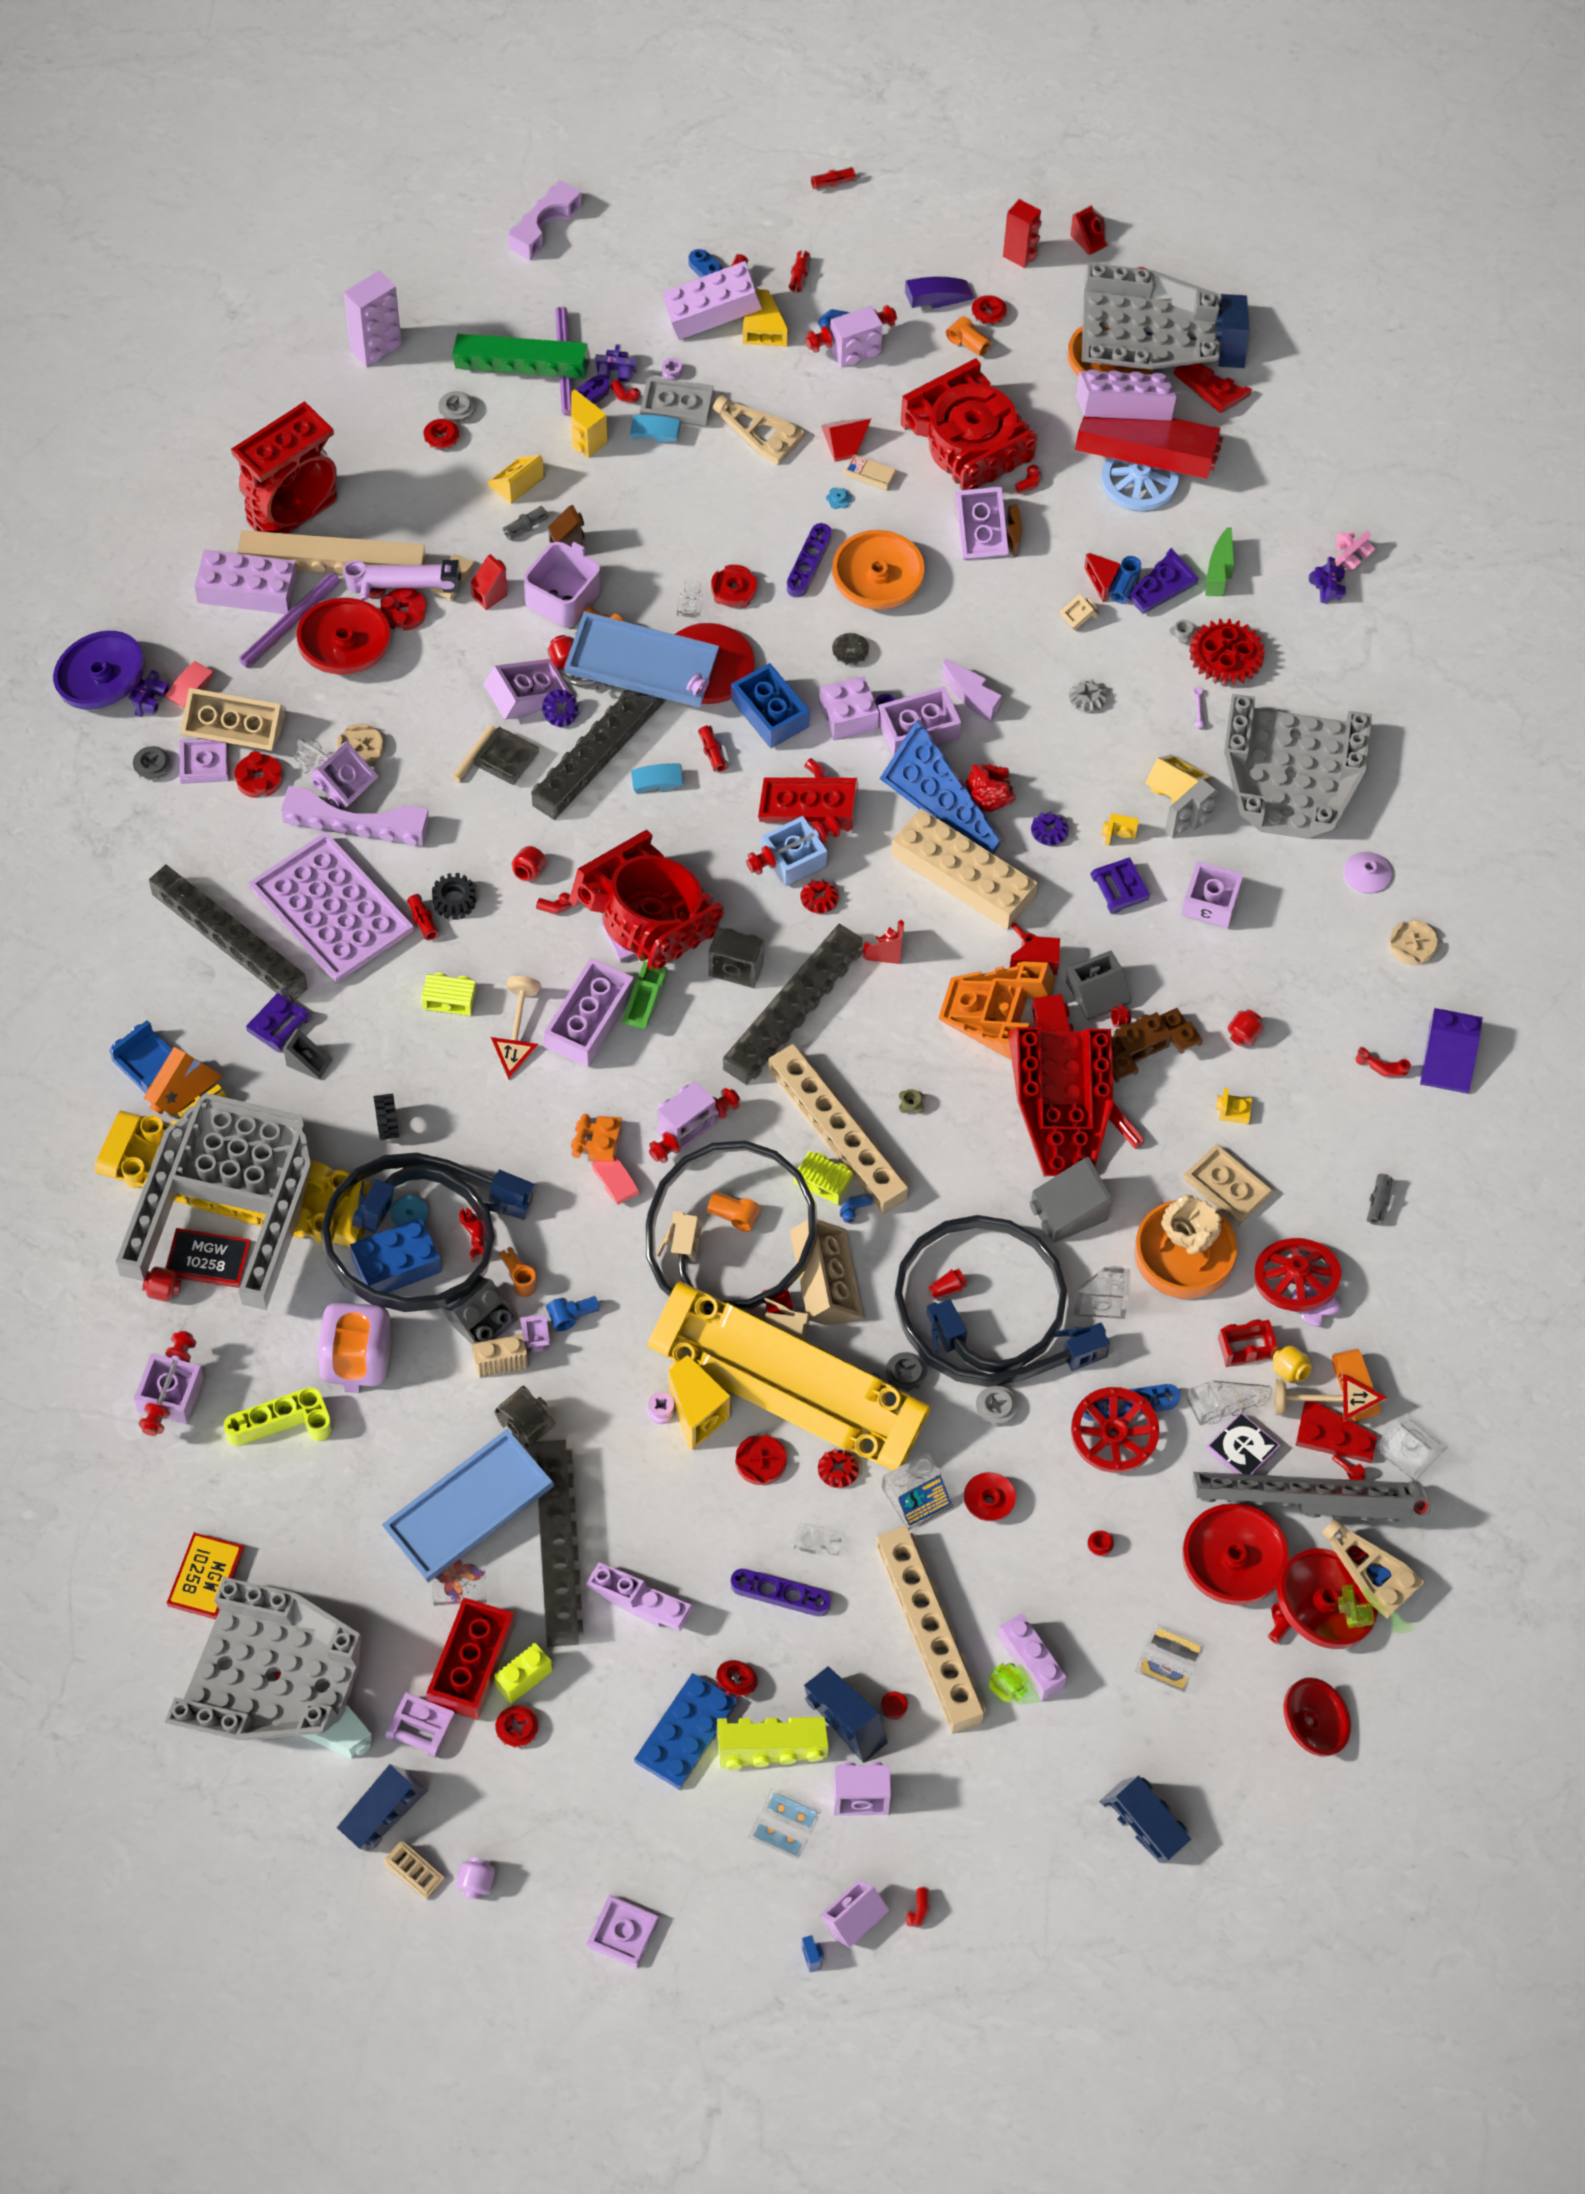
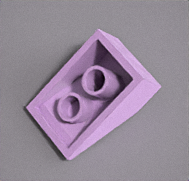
M1002 487L956 491V514L963 559L1009 555Z
M551 659L496 665L484 682L485 688L505 720L525 717L541 710L544 698L554 690H567L571 693Z

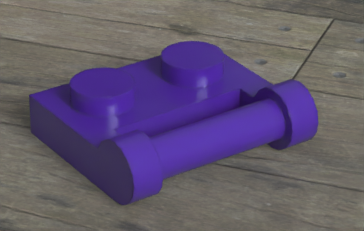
M1130 857L1096 868L1090 873L1092 880L1097 882L1108 903L1107 909L1110 914H1116L1124 908L1149 900L1150 894ZM1106 876H1111L1122 898H1115L1105 879Z
M277 993L246 1025V1031L273 1050L280 1052L285 1046L284 1043L292 1036L295 1029H298L303 1023H307L312 1016L306 1009L298 1007ZM293 1015L295 1018L286 1026V1028L277 1037H273V1035Z

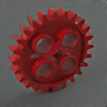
M1219 618L1218 624L1211 620L1209 627L1203 624L1201 631L1196 630L1195 637L1191 639L1189 652L1190 660L1193 661V668L1199 667V675L1206 673L1205 680L1213 677L1214 684L1219 680H1222L1223 686L1227 684V681H1231L1232 685L1235 686L1236 680L1243 684L1245 677L1251 680L1253 673L1258 674L1259 668L1263 665L1265 645L1260 643L1261 636L1255 637V629L1248 631V624L1241 627L1240 620L1235 624H1232L1231 618L1228 619L1227 623H1223L1222 619Z

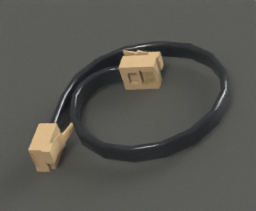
M746 1140L714 1142L682 1157L659 1182L647 1213L645 1225L646 1259L659 1288L669 1297L673 1291L667 1285L656 1260V1255L660 1257L665 1245L672 1239L673 1234L671 1253L678 1259L680 1278L682 1282L694 1287L688 1275V1260H697L703 1225L697 1216L673 1211L671 1226L665 1234L656 1254V1221L668 1188L690 1165L715 1153L749 1151L773 1159L797 1180L808 1204L809 1231L798 1263L777 1286L750 1299L723 1300L722 1302L730 1303L741 1309H753L766 1302L775 1305L780 1311L794 1316L765 1313L764 1320L807 1341V1327H809L810 1316L806 1313L791 1311L787 1307L771 1301L783 1295L806 1270L818 1239L817 1204L802 1173L778 1151ZM711 1301L706 1302L704 1305L714 1309V1304ZM704 1309L707 1315H710L712 1313L711 1311Z

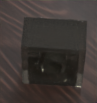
M717 927L709 948L708 976L755 989L764 965V939H760L756 935L742 934L731 928Z

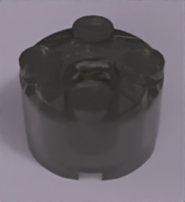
M524 1385L518 1388L494 1411L503 1428L507 1426L512 1435L524 1448H528L536 1443L556 1425L554 1419L546 1412L549 1409L547 1403L541 1397H533L529 1389Z

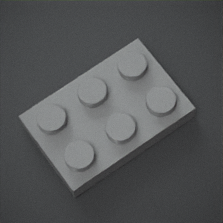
M647 377L640 415L666 416L679 419L681 423L706 426L714 385Z

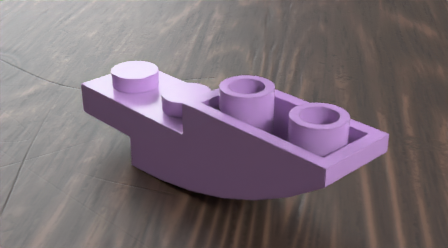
M600 1562L586 1582L587 1587L608 1601L659 1627L663 1624L681 1631L693 1611L691 1604L647 1587L643 1580Z

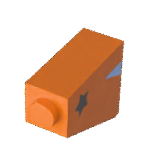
M174 1047L143 1099L150 1102L149 1108L162 1115L165 1111L175 1115L193 1101L196 1096L202 1094L219 1081L222 1075Z

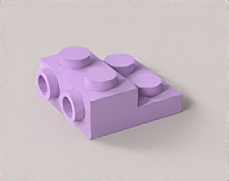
M348 741L344 742L309 774L313 778L311 780L313 786L318 790H323L329 796L327 798L329 804L340 810L349 806L379 777Z

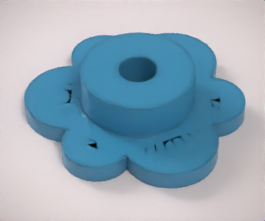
M831 488L829 495L826 496V501L829 502L830 507L833 509H838L839 507L846 508L847 504L852 502V495L847 493V490L844 488Z

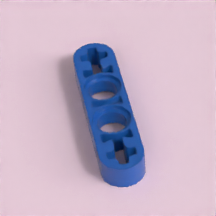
M1172 1384L1129 1389L1139 1395L1148 1397L1150 1400L1149 1404L1155 1412L1174 1409L1180 1399L1179 1389ZM1164 1393H1168L1172 1397V1401H1168L1164 1397ZM1154 1394H1156V1399H1158L1157 1404L1154 1403V1402H1155V1396H1154ZM1109 1399L1093 1404L1105 1419H1109ZM1122 1400L1125 1407L1120 1410L1117 1409V1418L1124 1417L1133 1404ZM1103 1401H1106L1107 1411H1104ZM1087 1411L1084 1413L1083 1417L1086 1420L1095 1421Z

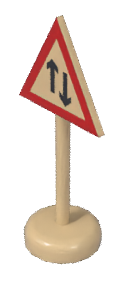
M512 976L507 979L506 986L508 990L513 994L519 995L512 1040L490 1037L508 1080L539 1045L537 1043L518 1041L525 996L537 995L541 988L539 981L526 976Z
M1342 1374L1343 1395L1287 1394L1286 1382L1282 1379H1275V1415L1285 1414L1287 1401L1343 1402V1418L1345 1422L1387 1400V1397L1345 1374Z

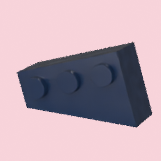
M1221 294L1219 310L1215 321V327H1217L1216 339L1219 342L1218 367L1245 368L1250 331L1247 295Z
M829 1666L804 1684L807 1704L813 1710H817L822 1717H825V1721L863 1763L888 1744L879 1712Z
M389 1764L336 1828L355 1846L368 1852L381 1842L384 1834L428 1790L408 1771Z
M1139 1775L1122 1780L1099 1802L1104 1807L1109 1804L1120 1815L1117 1820L1122 1825L1129 1824L1137 1834L1135 1839L1159 1863L1170 1860L1191 1840L1187 1834V1828L1181 1821L1175 1820L1169 1813L1170 1807L1164 1800L1156 1797L1152 1792L1153 1787L1148 1780L1143 1777L1141 1778Z

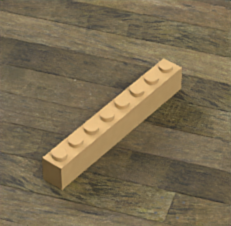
M241 530L238 554L295 561L297 572L306 571L344 575V565L353 560H359L365 565H425L426 561L425 544Z

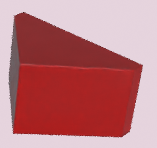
M1088 553L1086 554L1084 569L1102 602H1106L1109 598L1110 588L1120 570V563Z

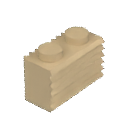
M523 1334L472 1344L477 1377L479 1378L482 1376L486 1377L487 1375L491 1376L492 1374L496 1375L497 1373L501 1374L502 1372L506 1373L507 1371L511 1372L512 1370L516 1371L517 1369L521 1370L522 1368L526 1369L528 1367Z

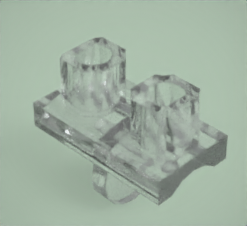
M301 738L297 741L298 750L294 759L300 763L299 771L306 774L310 770L313 771L334 752L331 751L325 754L321 751L322 746L318 741L313 739L307 742Z

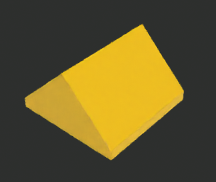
M541 455L518 457L488 480L487 484L512 504L544 479L543 458Z

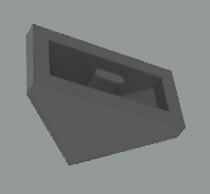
M295 1029L283 1048L286 1066L315 1079L321 1078L331 1062V1059L299 1029Z

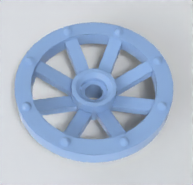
M1107 458L1102 468L1101 482L1105 493L1116 504L1131 510L1146 511L1163 506L1174 496L1178 485V473L1166 470L1169 478L1154 472L1162 469ZM1119 461L1123 462L1128 466L1122 468H1113V466ZM1128 475L1113 486L1110 476ZM1152 480L1168 486L1162 494H1159ZM1129 484L1134 485L1132 498L1120 493ZM1146 486L1153 498L1139 499L1141 487Z

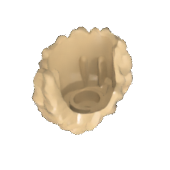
M1184 1195L1165 1209L1161 1225L1172 1243L1186 1248L1187 1253L1193 1255L1207 1250L1217 1240L1221 1231L1220 1222L1222 1218L1216 1213L1217 1209L1208 1204L1206 1199L1200 1201L1198 1197L1194 1198L1193 1195Z

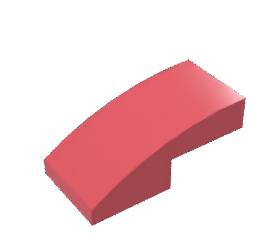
M194 661L177 678L165 696L185 708L189 688L204 690L213 677L214 672Z
M616 1156L614 1162L595 1161L591 1163L594 1173L604 1183L606 1192L617 1205L639 1194L635 1183Z

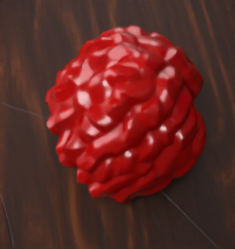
M985 763L982 765H972L969 778L966 780V786L981 810L993 812L1008 804H1012L1016 800V796L1013 794L1014 787L1010 785L1011 779L1008 778V768L997 767L991 764L986 765Z

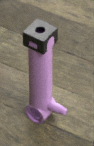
M353 560L345 564L343 568L348 590L360 593L362 601L368 600L371 588H443V593H460L462 573L459 560H443L442 565H365L359 560Z

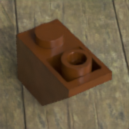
M574 505L568 506L548 526L550 544L562 542L572 547V543L576 542L582 546V540H585L582 529L584 519L580 512L577 513Z

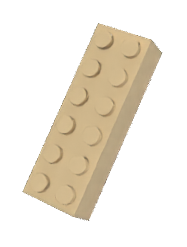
M920 809L892 840L891 856L1006 930L1011 927V924L1019 918L1036 897V881L923 809Z

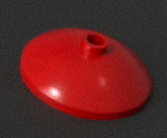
M1312 1677L1298 1680L1289 1687L1284 1698L1283 1712L1287 1728L1294 1740L1304 1750L1319 1757H1329L1343 1750L1350 1738L1351 1720L1347 1706L1340 1694L1327 1682Z

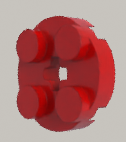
M736 564L727 565L720 572L717 570L711 579V592L714 596V601L717 604L728 607H747L757 592V579L755 575L753 576L747 567ZM733 583H737L738 588L733 589L729 586H732Z
M413 588L392 590L380 600V611L385 615L392 629L398 627L403 628V631L412 630L420 626L425 619L427 612L426 601ZM400 607H407L408 611L404 612L403 610H398L400 609Z
M253 751L237 764L234 778L239 791L244 795L252 798H258V795L264 794L269 796L275 793L282 784V769L279 762L272 756ZM262 773L264 777H257L255 779L254 774Z

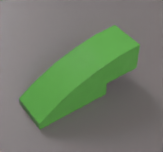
M1232 527L1225 529L1213 549L1205 583V596H1224L1226 578L1232 577L1234 567Z
M643 962L639 977L635 980L622 1024L646 1030L668 977L667 967L651 971L647 967V962Z

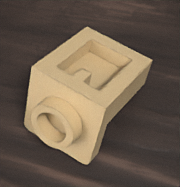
M1080 594L1059 611L1060 615L1074 630H1077L1091 616L1095 619L1099 617L1094 611L1097 606L1089 597L1084 599Z

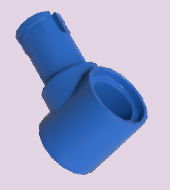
M596 1296L577 1302H568L566 1298H557L546 1305V1310L555 1331L561 1332L573 1327L576 1324V1320H579V1317L599 1311V1303Z

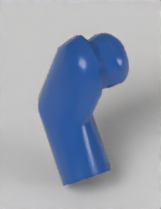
M830 309L819 318L818 324L820 329L826 326L830 330L831 319L850 312Z
M871 1194L851 1196L845 1202L839 1213L845 1223H851L855 1220L856 1214L854 1212L857 1208L872 1205L873 1199Z

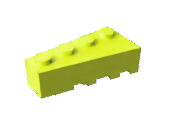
M791 1717L787 1720V1723H782L777 1718H766L761 1723H753L750 1718H739V1723L728 1724L727 1718L717 1719V1744L720 1768L738 1770L747 1765L765 1767L775 1762L787 1765L793 1764L797 1760L807 1759L810 1762L822 1760L823 1757H828L829 1747L825 1717Z

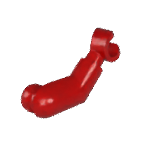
M1364 1047L1359 1048L1358 1054L1355 1057L1357 1064L1365 1065L1367 1063L1372 1070L1383 1077L1405 1076L1411 1068V1064L1407 1059H1401L1399 1062L1384 1063L1377 1057L1373 1058L1370 1056L1369 1051Z
M463 1208L459 1212V1221L471 1235V1245L473 1248L469 1255L471 1261L475 1262V1255L482 1254L483 1257L484 1254L482 1247L484 1245V1230L482 1223L472 1210L466 1208L465 1212Z

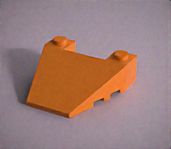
M1026 961L1017 963V966L1004 969L1003 966L997 967L995 971L982 974L979 971L952 977L938 1018L952 1028L1011 1059L1008 1031L1016 1027H1031L1030 1023H1019L1027 998L1033 999L1035 997L1050 996L1056 979L1048 963Z

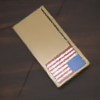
M855 454L845 470V476L884 490L888 489L896 473L894 468Z

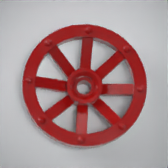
M1288 1238L1269 1245L1261 1252L1255 1264L1254 1280L1259 1293L1272 1305L1288 1311L1304 1312L1320 1308L1334 1298L1341 1283V1267L1334 1253L1321 1243L1305 1238ZM1299 1250L1307 1251L1311 1254L1303 1257L1300 1256ZM1291 1251L1292 1257L1289 1259L1278 1254ZM1323 1259L1329 1268L1313 1265L1312 1263ZM1269 1261L1283 1265L1282 1267L1264 1272ZM1313 1274L1332 1277L1328 1287L1326 1288ZM1285 1275L1274 1291L1266 1282V1280ZM1308 1282L1319 1294L1305 1299L1304 1284ZM1291 1283L1296 1285L1297 1299L1282 1296Z
M1106 1387L1091 1392L1078 1404L1071 1421V1438L1076 1451L1089 1465L1104 1472L1124 1473L1140 1467L1152 1456L1159 1439V1422L1152 1406L1138 1393L1121 1387ZM1109 1399V1419L1106 1420L1093 1404ZM1117 1399L1133 1404L1132 1408L1122 1419L1117 1418ZM1087 1411L1101 1428L1081 1426V1419L1084 1413ZM1141 1411L1148 1425L1127 1428L1131 1420ZM1110 1432H1116L1118 1435L1112 1436ZM1149 1434V1440L1144 1449L1126 1438ZM1082 1435L1101 1437L1102 1439L1089 1449ZM1107 1445L1111 1446L1112 1461L1097 1456ZM1119 1445H1122L1137 1456L1121 1461Z

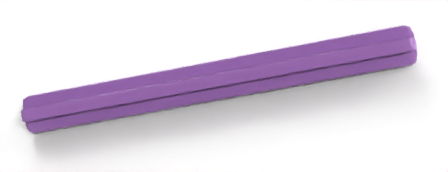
M564 306L557 307L555 309L557 341L569 342L567 308ZM560 377L563 415H571L572 378Z
M329 573L239 657L240 664L245 668L250 667L292 628L310 608L319 603L339 584L338 576L334 573Z

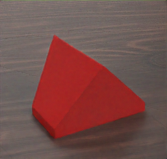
M1092 205L1072 215L1070 236L1088 255L1108 246L1105 238V217L1096 211Z
M872 418L842 420L822 425V430L834 462L850 459L854 454H857Z
M902 919L898 921L897 932L889 927L884 935L881 937L876 936L875 938L879 943L870 945L868 942L865 943L863 958L867 961L900 964L905 922Z

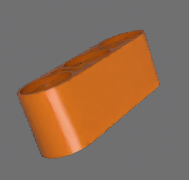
M1358 1348L1332 1354V1365L1342 1394V1374L1374 1390L1362 1354ZM1377 1404L1352 1417V1420L1355 1422L1379 1416L1380 1405Z

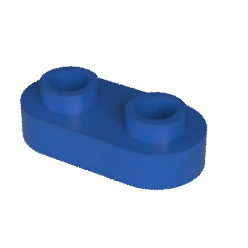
M695 249L688 256L689 267L700 278L724 269L706 250Z

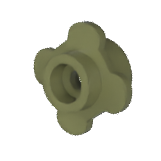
M908 1089L899 1093V1098L901 1099V1104L899 1105L900 1112L914 1111L915 1113H921L923 1111V1105L921 1104L923 1099L922 1092Z

